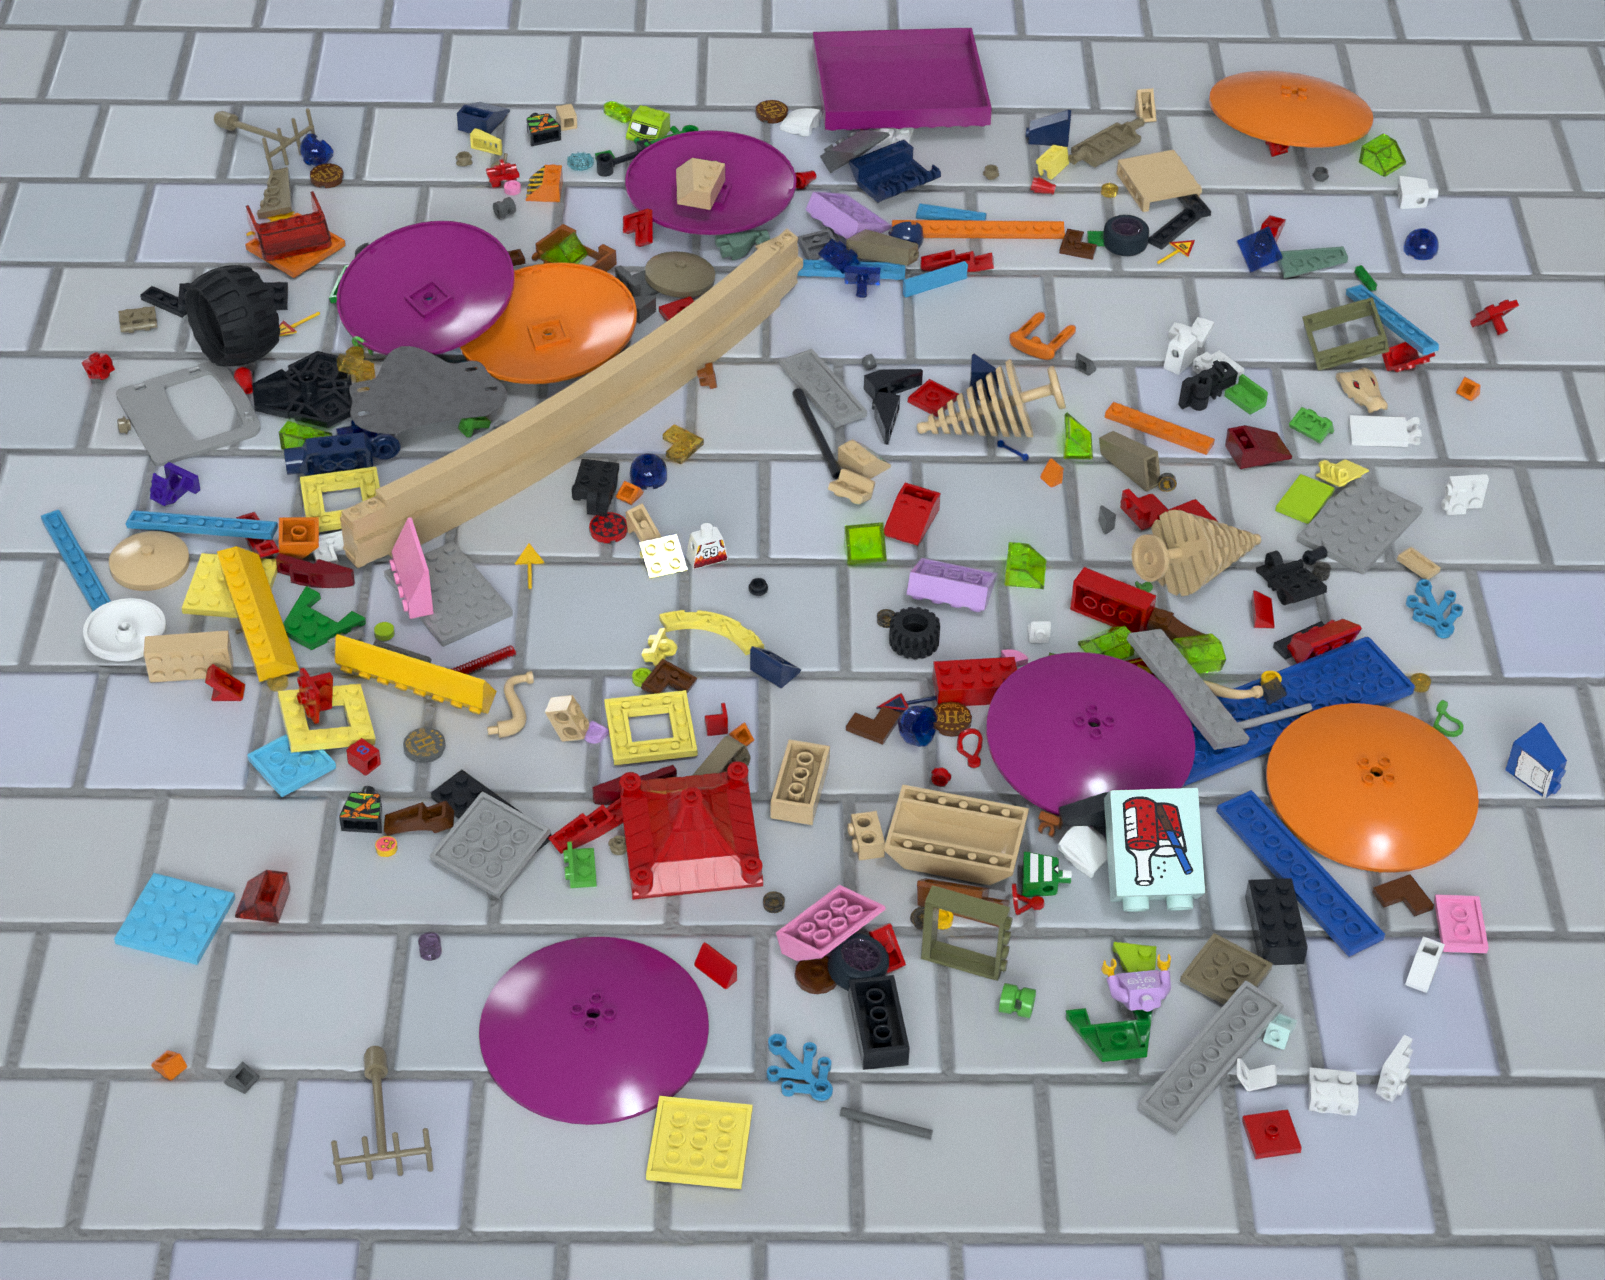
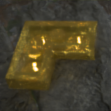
M339 353L337 357L338 371L355 375L356 382L376 378L374 363ZM368 387L362 388V389H365V390H370V388H368Z
M675 424L663 433V440L673 444L666 451V457L679 464H682L704 445L703 438Z

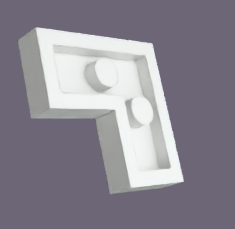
M1197 317L1192 327L1174 322L1168 333V338L1174 339L1179 334V330L1185 328L1190 331L1191 335L1197 337V347L1202 348L1214 328V322Z
M342 531L319 536V547L312 552L316 561L321 559L338 565L335 552L343 550Z

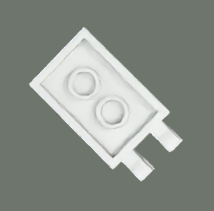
M1349 415L1351 445L1408 447V443L1414 445L1421 443L1419 437H1422V432L1418 428V425H1420V418L1413 417L1406 421L1405 417Z

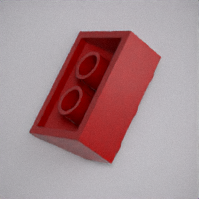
M1345 619L1331 620L1322 627L1315 626L1306 633L1302 634V632L1295 634L1292 636V640L1287 648L1298 664L1353 642L1362 630V627Z

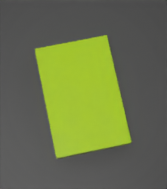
M1300 474L1276 505L1275 511L1309 524L1333 495L1335 487Z

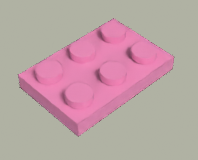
M1435 895L1434 905L1440 941L1442 944H1445L1443 952L1487 953L1489 947L1480 897Z

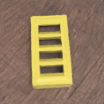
M476 128L470 133L472 149L502 155L501 139Z

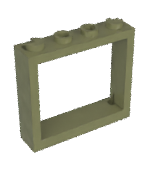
M1373 297L1302 317L1318 371L1389 352L1387 337ZM1372 316L1378 336L1318 352L1312 331Z
M932 885L925 901L921 959L998 981L1001 972L1006 971L1008 966V960L1005 959H1007L1010 946L1006 945L1009 944L1011 932H1009L1013 918L1010 917L1011 907ZM939 909L998 925L996 958L937 941Z

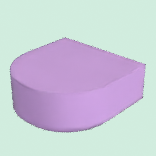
M591 721L584 739L588 743H599L609 734V730Z

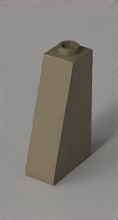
M867 229L846 239V256L907 266L917 261L919 257L917 243Z
M1115 431L1099 437L1101 455L1139 487L1148 492L1159 486L1161 477L1158 451Z

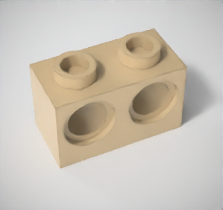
M574 696L551 697L545 713L561 741L584 739L590 724Z
M877 811L851 814V823L847 824L848 834L853 836L852 849L853 852H857L859 861L883 858L885 856V841Z

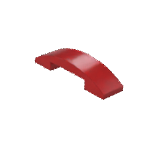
M255 512L236 517V519L260 520ZM245 538L252 552L259 554L260 558L279 552L273 539Z

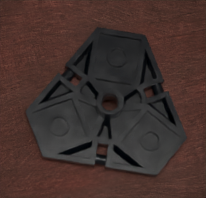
M316 351L288 365L287 371L280 369L252 383L255 411L286 419L293 418L295 421L330 428L351 417L352 397L349 388L352 385L348 358Z

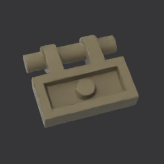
M155 306L118 311L121 332L134 333L136 330L145 329V331H150L151 328H158Z

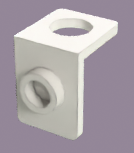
M1032 621L1028 625L1029 643H1049L1051 622Z
M1238 1058L1237 1077L1247 1092L1271 1087L1277 1084V1067L1270 1065L1249 1070L1243 1060Z

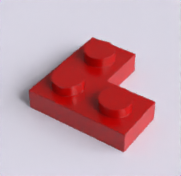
M647 208L623 216V233L631 234L635 232V246L642 247L653 243V217L651 209Z

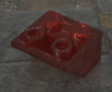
M265 870L247 881L235 913V918L279 923L291 890L288 872Z

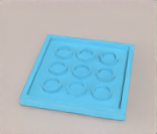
M153 873L114 938L115 944L198 965L236 899L235 893Z

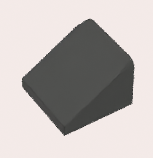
M1079 353L1076 354L1075 368L1088 376L1096 371V366L1092 360Z
M1101 505L1098 521L1105 535L1115 529L1116 514Z
M242 1061L224 1083L246 1094L260 1076Z

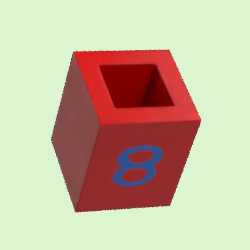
M363 738L346 749L348 764L365 776L381 765L379 749Z

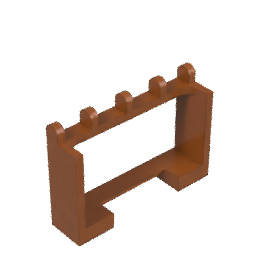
M562 224L535 243L536 252L531 257L534 261L538 259L544 261L543 264L562 263L546 253L560 243H564L598 260L591 267L607 272L617 265L616 250L602 244L598 247L597 252L577 242L576 230L565 224Z

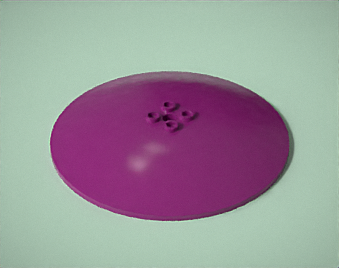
M705 130L673 135L659 140L642 150L632 160L627 169L625 188L627 196L635 209L638 211L647 208L651 209L653 222L684 233L722 235L758 227L782 213L794 197L796 175L793 166L786 156L772 145L760 139L729 131ZM691 158L725 163V182L711 210L677 204L676 169Z
M428 221L408 225L378 238L352 260L338 286V313L343 326L351 337L358 336L365 340L363 343L358 340L356 341L377 353L388 355L391 351L401 346L420 348L433 355L445 353L476 339L499 319L506 309L514 290L515 272L513 263L502 243L490 233L476 226L455 221Z
M1070 652L1054 654L1032 661L1016 670L1001 684L991 701L987 714L986 738L988 748L999 772L1014 790L1025 799L1057 816H1060L1058 809L1061 806L1113 790L1180 789L1188 779L1195 757V738L1190 719L1173 693L1161 681L1142 668L1107 655ZM1088 723H1096L1099 727H1091Z
M615 937L570 939L546 946L523 958L511 967L493 987L483 1007L479 1024L480 1048L484 1063L493 1080L507 1096L517 1104L540 1116L560 1122L583 1125L607 1124L631 1119L657 1108L659 1096H675L690 1081L699 1068L706 1051L709 1035L706 1003L700 989L689 973L676 961L657 949L632 940ZM591 1013L599 1014L597 1018L588 1017Z

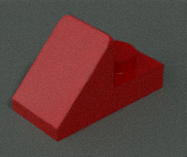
M214 664L208 667L205 683L213 688L212 701L243 700L246 684Z
M886 923L868 931L870 937L879 941L888 953L889 968L887 973L906 965L891 923Z

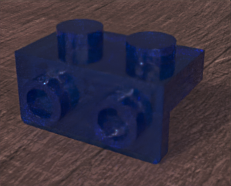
M832 238L818 253L823 260L842 274L853 263L857 266L860 264L857 259L858 255L852 249L848 251L841 241L836 242Z

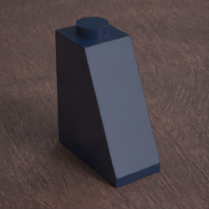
M1065 110L1030 121V128L1026 127V138H1029L1028 144L1068 147L1071 110Z

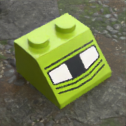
M640 105L632 115L626 139L634 141L635 138H639L640 140L648 139L652 141L666 136L670 131V113Z

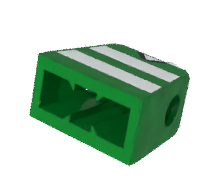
M1024 852L1022 896H1053L1058 892L1059 883L1071 884L1072 871L1059 870V859L1057 857Z

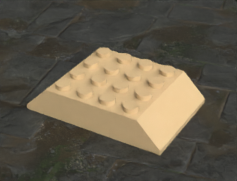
M902 785L884 851L904 869L992 885L1013 876L1029 808Z

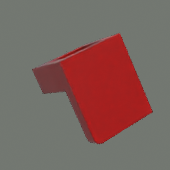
M721 703V714L704 716L707 736L728 734L726 705Z

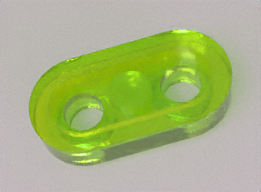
M614 101L606 102L603 105L605 115L621 123L631 121L632 110Z

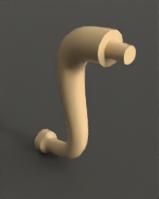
M532 671L524 675L510 677L505 682L504 694L512 712V719L497 721V726L487 727L488 735L498 734V737L502 738L514 735L523 729L527 716L520 699L514 691V686L522 682L534 683Z
M1203 680L1214 695L1229 699L1261 698L1264 693L1259 685L1253 686L1250 690H1236Z

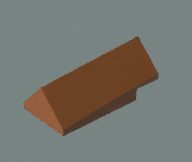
M928 878L917 881L918 906L925 907V901L932 885L1009 907V900L988 897L989 888ZM953 913V915L999 927L995 924H991L988 922Z

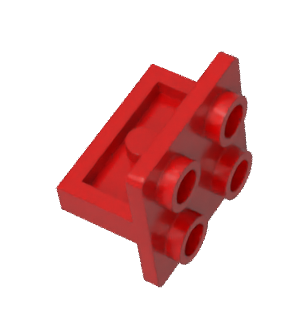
M300 668V677L297 678L299 686L297 700L305 708L307 717L311 718L314 724H318L320 712L332 709L333 676L328 672L310 677L305 668Z

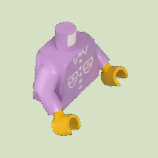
M1160 954L1158 955L1157 967L1161 969L1160 972L1158 970L1115 975L1114 971L1117 965L1115 959H1111V967L1106 965L1105 960L1102 964L1101 971L1103 974L1108 975L1106 979L1111 996L1115 1000L1122 1002L1129 1010L1143 1009L1149 1012L1154 1008L1161 1007V1000L1165 999L1171 990L1170 971H1168L1171 964V956L1169 954L1166 962L1161 961Z

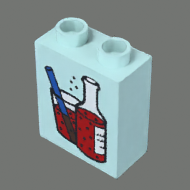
M1198 788L1110 791L1104 797L1110 902L1122 901L1124 912L1150 910L1149 901L1166 900L1167 910L1170 911L1193 909V899H1198L1205 894Z

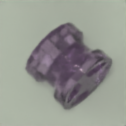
M434 932L422 934L418 940L420 956L427 961L438 959L442 953L439 935Z

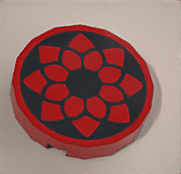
M607 512L606 516L596 515L589 523L591 536L598 542L610 543V541L614 540L618 542L628 533L625 517L617 513Z

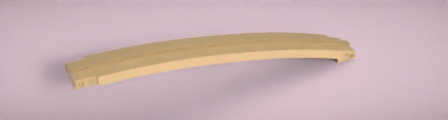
M785 229L779 236L756 245L757 251L714 287L656 330L597 369L497 429L402 478L376 489V496L341 511L340 521L344 544L343 550L347 558L357 569L388 554L392 558V549L407 519L411 517L420 545L540 481L669 397L696 377L697 370L705 368L706 363L712 362L713 364L780 306V300L798 283L797 275L803 268V258L798 257V237L789 229Z

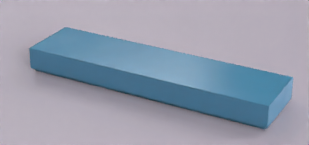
M919 203L916 213L917 219L986 221L987 213L921 203Z
M963 261L903 280L902 294L906 298L967 279L968 264Z

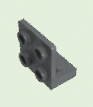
M621 265L615 267V277L629 289L633 297L652 296L660 293L647 283L645 270L631 275Z

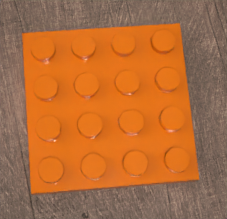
M298 212L245 244L246 250L293 278L346 246L344 239Z

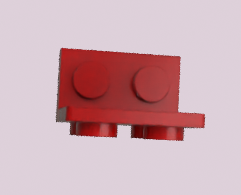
M1406 341L1389 347V352L1382 353L1387 371L1395 370V373L1412 369L1418 364L1430 362V358L1436 356L1435 352L1419 356L1417 350Z

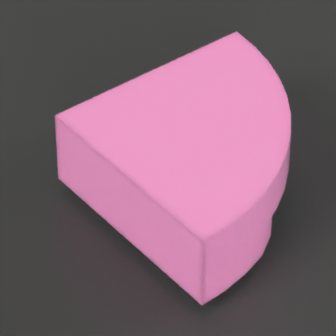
M1011 649L1001 650L1002 657H1015L1016 666L1028 663V657L1020 651Z

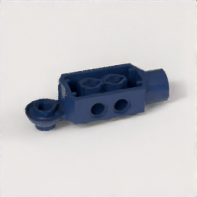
M364 432L307 438L302 447L284 448L287 475L303 473L305 476L373 467V457L383 460L391 459L400 452L401 445L394 436L383 433L377 434L375 438H369Z

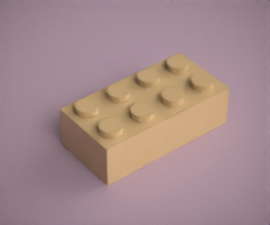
M228 630L145 636L144 658L150 683L206 679L207 669L212 664L233 676V654Z
M788 740L771 798L772 819L813 825L830 764V746Z

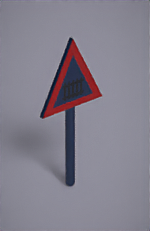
M902 693L877 706L876 709H881L884 706L894 711L911 712L908 705L936 700V696L905 701Z

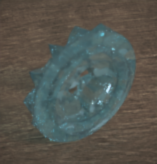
M585 152L571 153V156L567 158V165L573 170H587L594 164V157Z

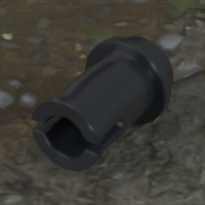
M1320 546L1312 551H1305L1302 559L1306 565H1314L1316 561L1326 558L1328 551L1324 546Z

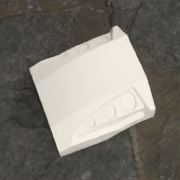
M810 108L796 109L783 120L780 130L791 134L799 133L801 136H810L812 128L820 125V120L823 118L822 110Z
M1073 826L1066 832L1059 843L1058 850L1064 854V857L1075 868L1090 878L1108 861L1107 839L1092 826Z

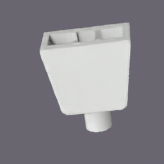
M1399 176L1397 194L1400 209L1426 207L1428 199L1438 198V189L1429 188L1426 179Z
M1180 329L1179 334L1168 345L1164 369L1180 375L1197 357L1198 339L1191 335L1188 329Z

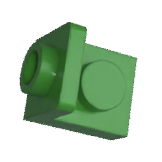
M486 416L461 418L458 429L466 437H471L474 429L489 428L491 421Z

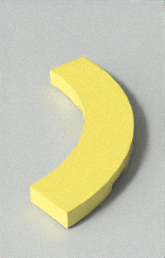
M679 610L659 614V619L666 632L681 629H699L714 632L734 642L745 655L750 654L752 646L764 649V644L752 630L746 629L739 621L730 617L697 610V612Z

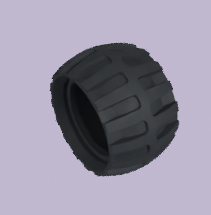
M241 265L218 267L202 274L186 288L187 291L184 298L189 325L202 352L216 366L234 367L249 364L268 354L278 344L280 340V327L274 300L260 275L253 271L251 267Z

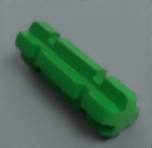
M1362 265L1356 266L1354 272L1369 291H1376L1378 284Z

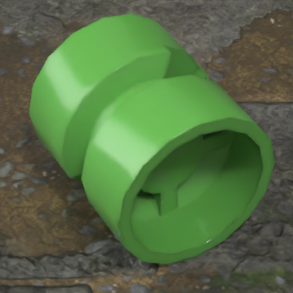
M1004 983L999 1012L1007 1014L1016 1012L1018 1016L1031 1018L1036 989L1023 987L1020 990L1017 985Z

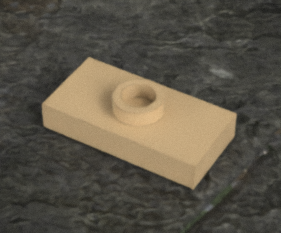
M1412 547L1398 555L1397 560L1423 579L1429 580L1440 573L1441 567Z

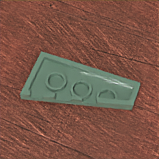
M1344 246L1278 251L1275 256L1284 278L1347 263L1348 255Z

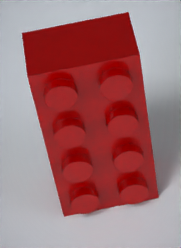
M1084 567L1073 581L1070 610L1127 633L1142 632L1148 629V622L1155 608L1156 595Z
M1015 657L933 661L932 680L937 705L944 702H957L964 706L990 705L1001 684L1017 670Z

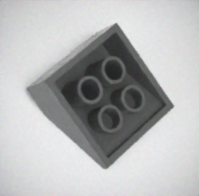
M862 130L858 133L854 131L847 136L848 139L845 140L843 137L838 140L836 146L831 144L824 149L825 153L820 155V158L828 171L832 173L849 163L850 160L872 149L889 137L890 134L889 132Z

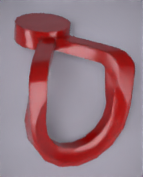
M975 728L962 731L957 739V751L968 758L967 764L972 768H977L981 765V759L978 755L983 746L982 734ZM969 734L978 736V746L973 756L963 750L962 740Z
M1012 883L1013 904L1016 915H1020L1030 908L1034 910L1044 908L1045 902L1042 897L1035 896L1029 899L1021 896L1017 892L1016 883ZM1018 900L1028 904L1019 909Z

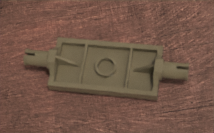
M1137 117L1131 122L1127 121L1122 125L1116 122L1071 147L1072 154L1068 156L1069 162L1075 165L1083 160L1091 166L1097 167L1141 142V136L1135 130L1144 126L1143 118Z

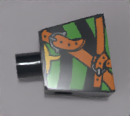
M535 112L526 118L527 133L531 147L561 140V126L550 114L539 115Z
M364 786L362 792H351L339 815L341 831L382 834L381 795L375 793L373 787Z

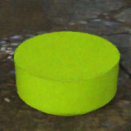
M389 622L378 623L374 627L375 638L380 641L392 639L395 635L394 626Z
M647 668L636 669L632 673L633 684L641 687L651 671Z

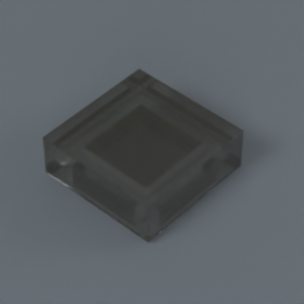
M1278 677L1261 685L1264 692L1263 696L1268 705L1287 695Z

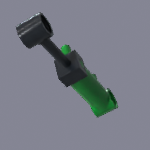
M686 125L682 128V131H679L676 126H672L670 131L673 134L652 141L635 138L634 143L637 145V151L616 158H613L609 153L599 154L596 158L597 173L603 177L611 176L614 173L615 165L634 159L651 144L673 135L699 131V129L694 125Z

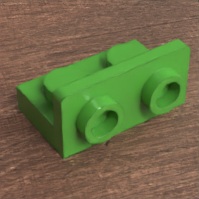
M1242 374L1239 376L1238 384L1225 390L1224 396L1251 415L1266 406L1268 392Z
M1301 407L1289 423L1290 428L1320 444L1328 433H1334L1332 421L1327 417L1322 418L1318 416L1312 409L1307 410Z
M567 842L568 850L563 851L564 863H569V866L565 867V880H570V888L597 887L594 848L572 849V842Z

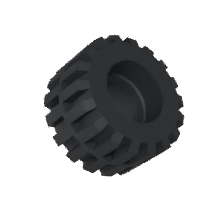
M908 607V609L903 608L900 612L894 614V617L891 618L889 644L892 646L893 651H897L899 656L903 655L907 659L909 657L923 659L926 655L931 656L933 652H936L940 640L939 618L935 617L933 612H929L928 609H921V607Z

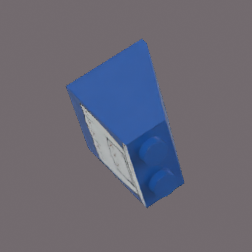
M1540 722L1513 742L1506 771L1546 799L1551 794H1556L1560 790L1561 779L1566 773L1567 759L1544 724Z

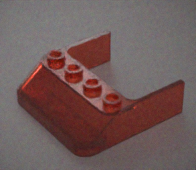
M314 191L310 192L312 209L314 211L310 214L258 224L249 205L246 206L248 224L263 259L275 261L331 247V236L326 218Z

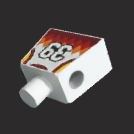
M710 523L702 524L701 530L690 534L686 557L693 569L728 560L723 537L718 528L713 527Z

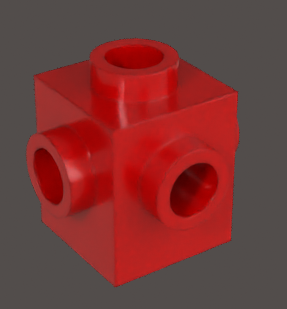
M95 352L81 362L89 379L104 380L110 376L109 373L115 370L112 359L106 353Z

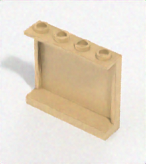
M1174 150L1118 160L1116 174L1142 212L1149 211L1150 202L1197 194L1200 197L1202 193L1200 184L1196 182L1194 176L1191 175L1187 166L1184 165L1180 156Z

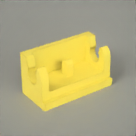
M1052 145L1036 160L1040 176L1044 174V169L1047 171L1048 179L1052 180L1069 164L1067 147Z

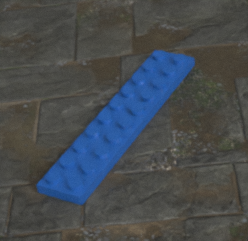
M1252 790L1217 806L1216 812L1277 879L1292 878L1297 901L1348 957L1384 940L1385 933Z

